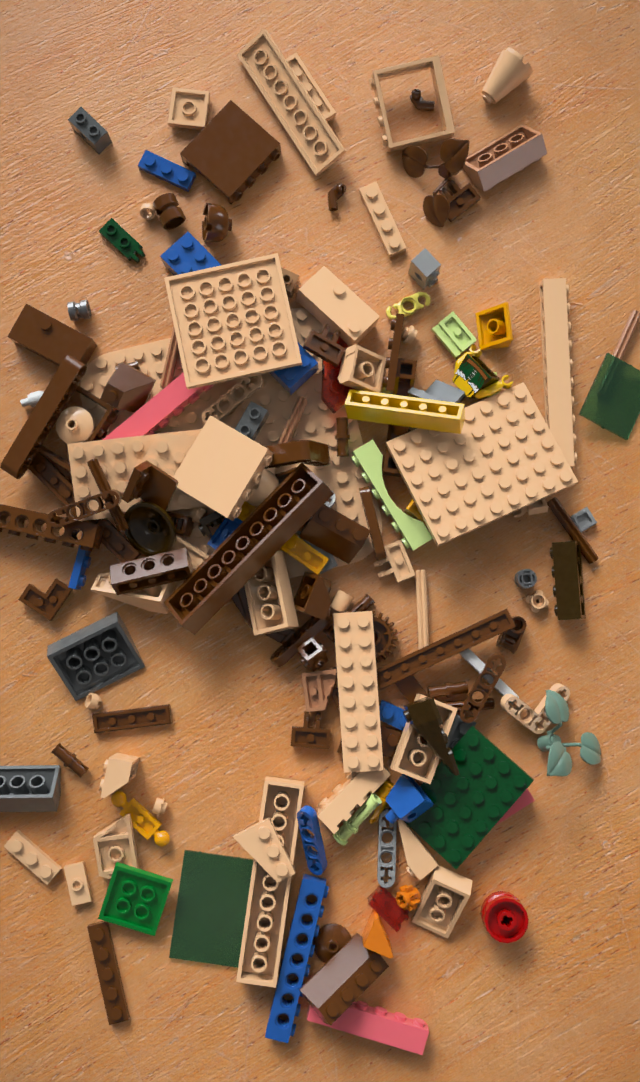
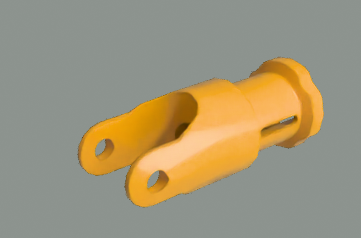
M388 779L384 781L377 792H374V794L379 796L382 803L374 810V814L369 820L370 824L377 820L388 804L386 797L394 787V784Z

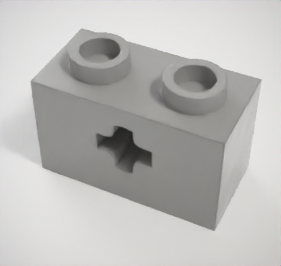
M425 248L411 260L408 274L424 290L427 286L431 287L437 282L441 264Z

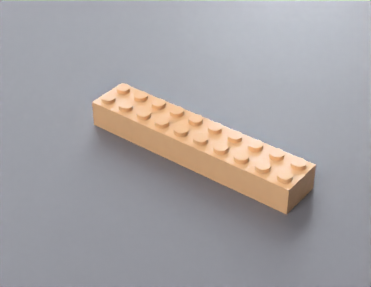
M266 776L259 822L270 818L293 865L299 826L297 813L301 809L304 782ZM253 859L236 982L276 988L291 876L277 883L255 859Z

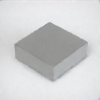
M588 507L570 516L581 533L597 523Z

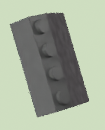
M118 612L84 627L47 647V658L75 701L145 667L133 639Z

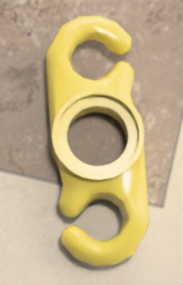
M418 292L403 298L401 302L394 304L393 308L397 309L399 314H404V317H407L424 307L418 301L420 297L426 298V306H429L431 298L426 292ZM411 302L414 308L411 311H407L403 308V304ZM391 306L386 310V315L390 320L396 318V316L391 314Z

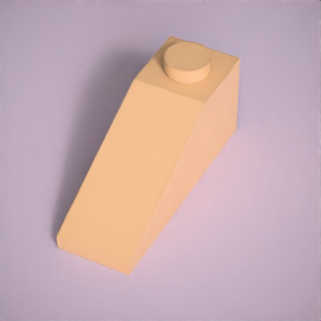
M399 818L397 823L408 865L406 869L413 878L417 876L421 880L435 869L438 863L410 827Z

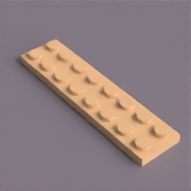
M263 29L237 56L314 174L319 176L344 155L346 150L268 31Z
M373 612L333 613L344 773L384 770Z

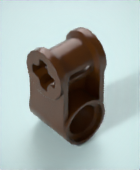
M519 616L511 617L513 621L515 619L520 620V628L517 630L512 628L500 634L496 642L497 647L502 646L510 650L512 654L517 651L527 626L525 619Z

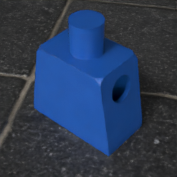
M402 774L386 797V802L392 809L385 817L392 824L399 818L410 823L432 807L434 803L412 777Z

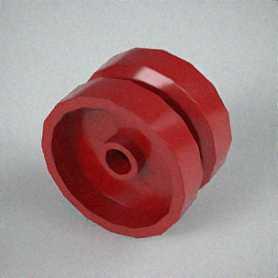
M505 891L494 892L486 897L481 906L480 914L482 922L491 937L502 943L515 942L523 937L528 929L529 919L527 911L518 898Z

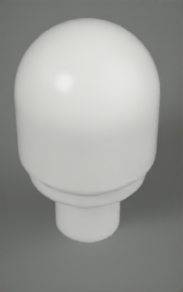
M36 391L27 395L28 398L20 400L22 407L29 405L32 408L35 407L44 392Z

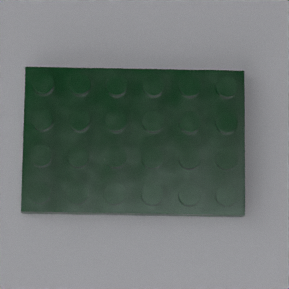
M474 726L467 731L451 750L459 770V775L451 774L441 762L436 768L431 784L424 782L420 786L434 805L412 822L404 821L456 870L534 781L528 773Z

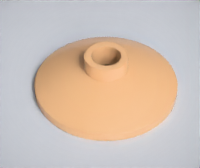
M77 406L65 409L56 422L57 434L68 444L86 442L94 430V421L91 414L84 408ZM72 421L75 422V426L73 428L70 427V423Z

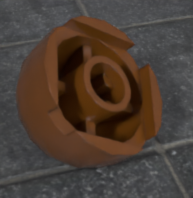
M206 203L203 210L205 218L202 221V238L204 242H220L227 236L228 231L232 230V219H229L228 212L222 206Z

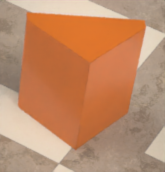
M377 907L373 908L362 934L363 947L389 959L393 958L392 946Z

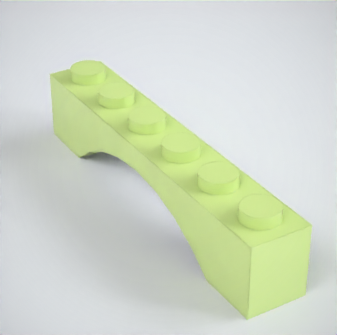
M372 439L354 450L351 457L356 467H361L363 471L361 475L366 483L370 482L373 487L371 490L376 500H381L383 504L381 508L386 516L390 515L393 520L391 525L396 533H401L403 537L401 541L405 548H410V550L414 551L433 539L422 521L405 514L390 498L382 477L383 455L374 440Z

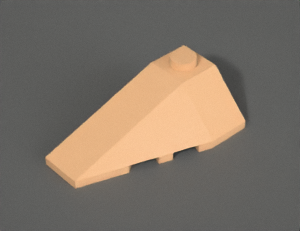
M110 572L98 574L91 591L147 611L167 614L169 609L164 602L174 593L175 582L117 595L111 585Z

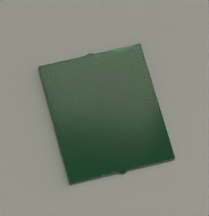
M606 353L579 415L601 426L602 429H606L624 440H628L640 413V370L610 353Z

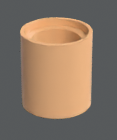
M338 590L330 606L340 613H345L354 598Z

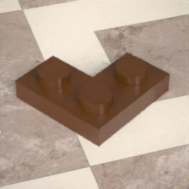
M56 578L46 593L29 584L18 600L49 621H52L73 589L68 588L67 584Z

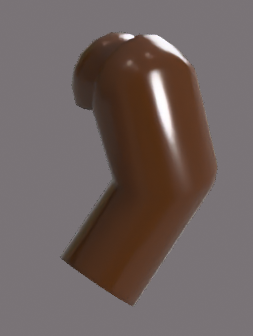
M419 89L412 90L410 100L418 110L434 111L435 101L424 100Z
M337 184L328 192L329 211L338 210L337 200L346 192L344 184Z

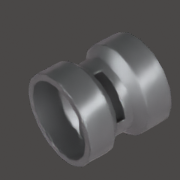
M81 300L80 303L68 302V313L71 321H76L79 318H91L88 300Z
M530 569L520 570L514 576L515 584L521 589L533 587L537 581L536 574Z

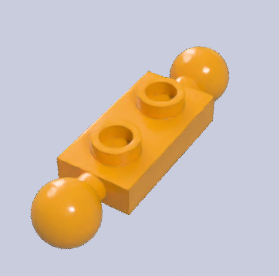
M117 791L113 793L111 797L112 804L123 808L119 813L122 817L126 814H131L132 826L148 840L153 835L156 845L164 847L169 843V834L166 831L158 830L162 823L136 799L132 798L128 802L124 792Z

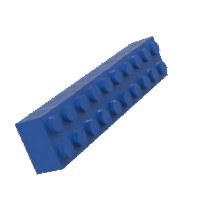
M186 232L160 256L164 266L174 276L221 266L189 232ZM299 343L302 365L269 372L290 395L319 370L318 362Z

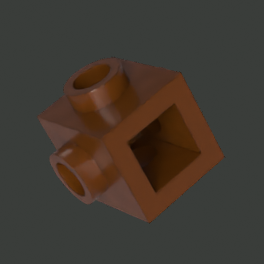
M313 637L297 648L301 655L299 660L305 668L309 666L313 672L323 667L329 661L325 654L328 651L322 643L318 644Z

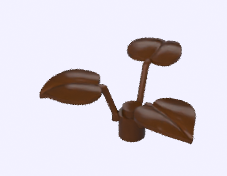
M455 138L445 140L440 147V158L444 163L437 165L426 164L428 154L420 146H408L402 151L404 169L409 176L418 178L424 174L425 168H438L439 175L445 178L434 190L433 196L427 195L423 201L424 214L435 226L444 227L450 212L448 199L442 194L437 195V193L451 180L450 177L457 175L463 168L468 156L469 140Z

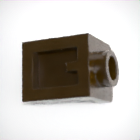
M215 511L200 519L201 525L198 527L203 536L207 535L211 538L213 535L209 526L215 527L221 524L222 519L225 517Z

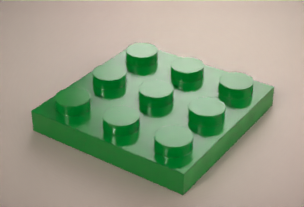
M116 862L98 919L155 936L173 879Z

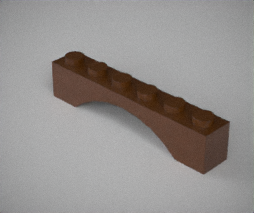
M398 358L393 395L409 397L408 391L414 387L417 360ZM388 424L386 442L406 434L408 427ZM386 446L382 475L401 477Z

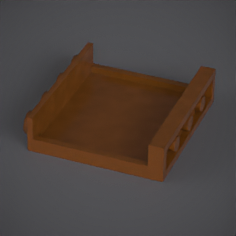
M230 100L183 149L180 155L183 163L187 166L191 165L223 193L232 205L234 201H238L242 197L243 192L247 188L253 186L260 174L262 175L267 171L268 165L280 157L281 146L274 137Z

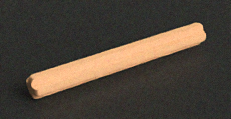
M416 570L419 649L429 645L426 571Z

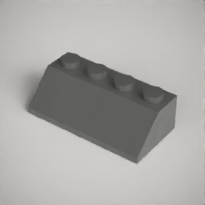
M60 765L0 766V812H57L61 796Z

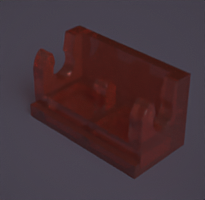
M379 885L367 898L368 904L396 932L401 929L402 922L409 919V911L399 907L396 898L386 888Z

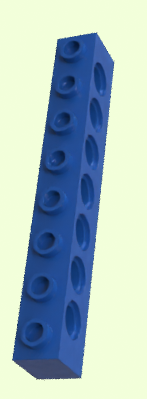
M303 873L265 1038L288 1043L290 1036L294 1037L296 1024L293 1021L294 1017H298L300 1012L299 996L303 997L299 989L304 985L302 984L304 976L308 977L310 964H307L309 957H313L315 945L312 944L313 937L317 938L320 925L316 924L318 917L322 918L324 906L321 903L323 898H327L329 886H326V879ZM309 895H315L317 900L311 903L306 898ZM308 914L313 919L310 922H305L302 917ZM304 934L308 939L302 942L297 937ZM300 954L303 959L296 961L293 959V956ZM290 974H295L298 976V979L292 981L288 978V976ZM285 994H291L294 998L292 1000H286L283 996ZM286 1014L289 1018L281 1020L279 1015Z

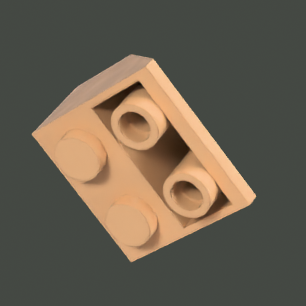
M115 753L109 757V760L106 759L103 771L106 772L105 778L101 780L99 791H102L101 798L107 797L136 776L140 757Z

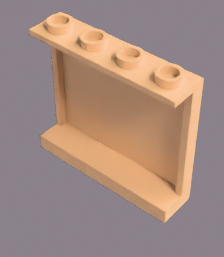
M210 415L173 478L178 480L177 488L233 521L234 518L240 515L243 503L250 498L254 485L261 480L264 468L270 465L273 453L266 447Z

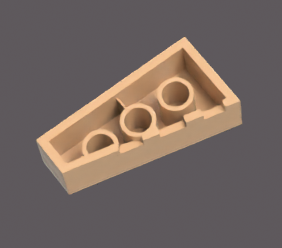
M385 767L384 770L351 772L346 777L347 781L343 785L338 784L332 792L334 794L329 799L325 797L318 804L320 808L318 809L317 817L335 834L339 830L337 825L341 821L346 822L352 816L353 808L361 807L368 798L367 794H373L391 775Z

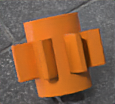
M407 884L399 887L400 892L396 893V901L399 907L403 908V910L409 909V911L416 909V904L420 903L418 889L413 887V885L407 886Z

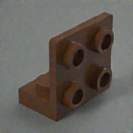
M146 460L134 468L122 500L129 503L140 497L144 501L154 503L166 511L178 485V480Z

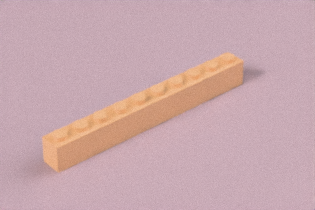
M566 278L543 279L539 284L545 422L569 466L573 468L574 464L577 463V454L574 452L576 435L573 434L575 415H572L574 396H571L574 382L573 377H570L573 361L569 357L572 342L568 336V333L571 331V323L568 322L570 304L567 303L569 285H566Z

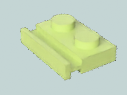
M451 312L431 329L455 359L477 341L454 312Z

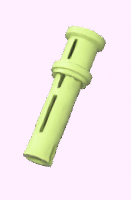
M371 794L354 815L346 822H343L339 830L333 834L334 839L339 844L346 845L348 839L358 832L359 826L382 803L379 796Z

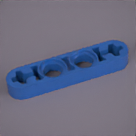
M305 805L297 813V820L307 866L313 874L321 875L327 868V859L316 811L311 806ZM307 829L310 830V831L314 834V836L311 835V834L307 831Z

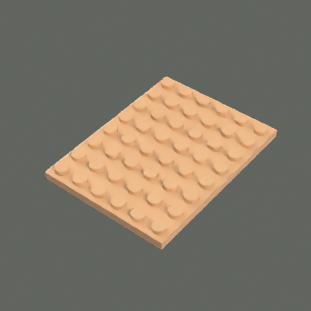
M524 382L465 407V421L461 434L417 428L386 442V446L437 547L571 487L578 482Z

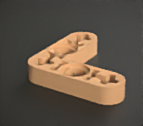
M556 683L550 688V690L557 693L560 690L562 692L561 696L565 701L568 700L570 696L568 687ZM506 694L502 697L500 702L502 709L532 732L541 734L551 723L545 713L546 695L535 710L512 694ZM511 701L517 707L515 709L512 708L508 702ZM527 709V716L521 719L520 713Z

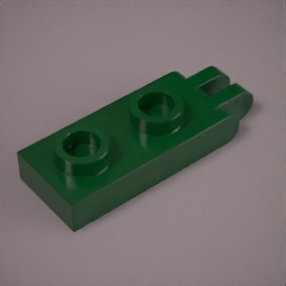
M111 218L99 230V233L129 261L133 259L136 263H139L140 259L136 256L137 253L142 258L146 256L141 251L143 247L114 219Z

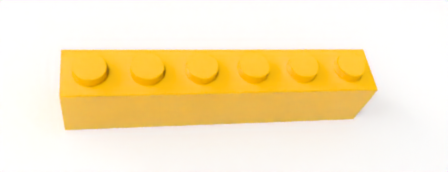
M353 389L349 390L345 401L348 419L461 434L465 421V407L461 403Z

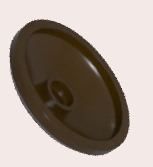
M138 502L126 511L124 517L129 528L124 531L130 543L139 552L147 556H153L169 552L173 548L176 541L175 526L170 516L160 506L151 502Z

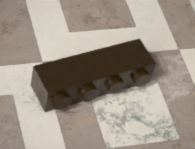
M580 541L552 543L550 556L554 561V566H552L551 572L552 577L555 578L553 595L557 601V605L554 607L555 615L558 616V620L586 619Z

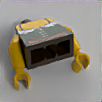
M475 344L470 346V352H466L455 363L452 381L458 389L465 392V396L460 402L466 396L473 399H482L501 391L502 387L509 389L513 385V381L508 384L504 383L505 380L509 379L508 375H504L501 382L498 381L500 378L479 359L482 355L481 348L474 351L476 350Z

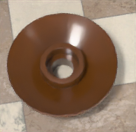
M330 923L322 926L319 929L317 938L314 937L313 940L315 954L321 961L326 963L351 939L350 933L339 924ZM331 943H335L336 948L331 949L329 945Z

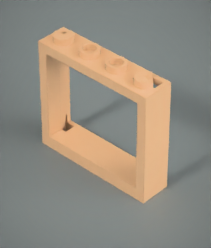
M439 55L372 72L369 84L370 89L374 90L375 93L373 98L375 110L378 109L380 116L377 117L379 128L383 129L382 144L383 147H387V152L450 138L454 135L455 129ZM430 69L443 131L393 143L379 81Z

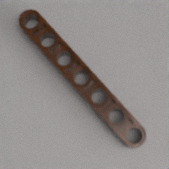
M71 355L64 358L4 457L0 466L3 471L16 479H20L25 474L87 370L86 364Z

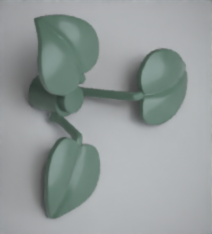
M545 690L546 716L551 723L557 724L552 730L547 731V735L540 736L537 740L538 748L542 752L549 751L547 776L563 777L571 773L572 759L570 754L566 752L565 747H581L580 756L584 762L589 765L599 764L601 762V748L594 734L590 732L583 733L581 743H561V738L553 734L562 726V722L568 721L569 708L565 699L560 694L552 690Z

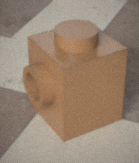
M281 267L287 296L292 298L293 294H297L301 287L299 275Z

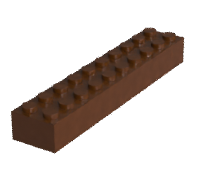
M301 462L174 591L164 604L180 625L195 635L334 493Z

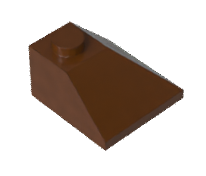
M121 362L108 380L100 400L116 409L135 413L146 404L156 380Z

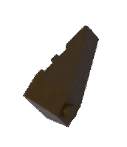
M424 697L404 705L405 711H403L406 722L411 723L413 728L451 774L459 775L454 755L451 749L446 747L449 741L447 734L439 726L443 722L434 699Z

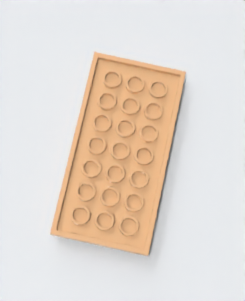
M202 429L161 434L198 437ZM158 434L67 444L75 502L101 493L87 464L89 460L94 458L98 459L111 489L119 491L121 496H123L134 468L140 465ZM176 487L166 511L197 508L200 506L205 507L207 505ZM140 497L129 503L121 500L119 507L125 516L126 511L132 505L146 501ZM90 500L89 507L91 510L96 511L99 504L96 500ZM76 507L77 517H79L81 513L78 507ZM108 509L78 521L112 518Z

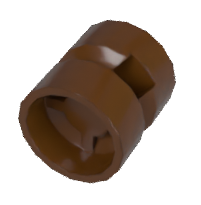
M173 193L163 194L153 202V207L157 215L160 216L159 219L166 230L177 228L186 220L182 209L177 207L179 203Z

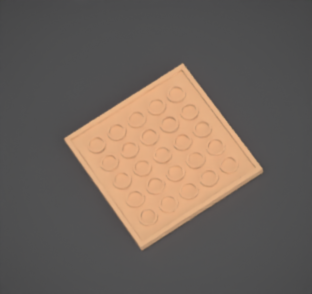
M278 253L164 278L188 390L302 365Z

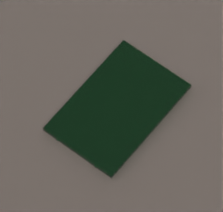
M184 851L169 958L238 968L253 859L201 851Z

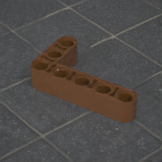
M297 440L264 446L273 453L272 461L265 469L301 462L312 466L330 465L328 444L312 440Z

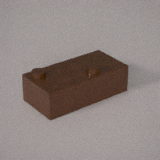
M28 304L24 306L7 336L14 343L57 366H60L68 355L87 364L97 347L96 342L92 338Z

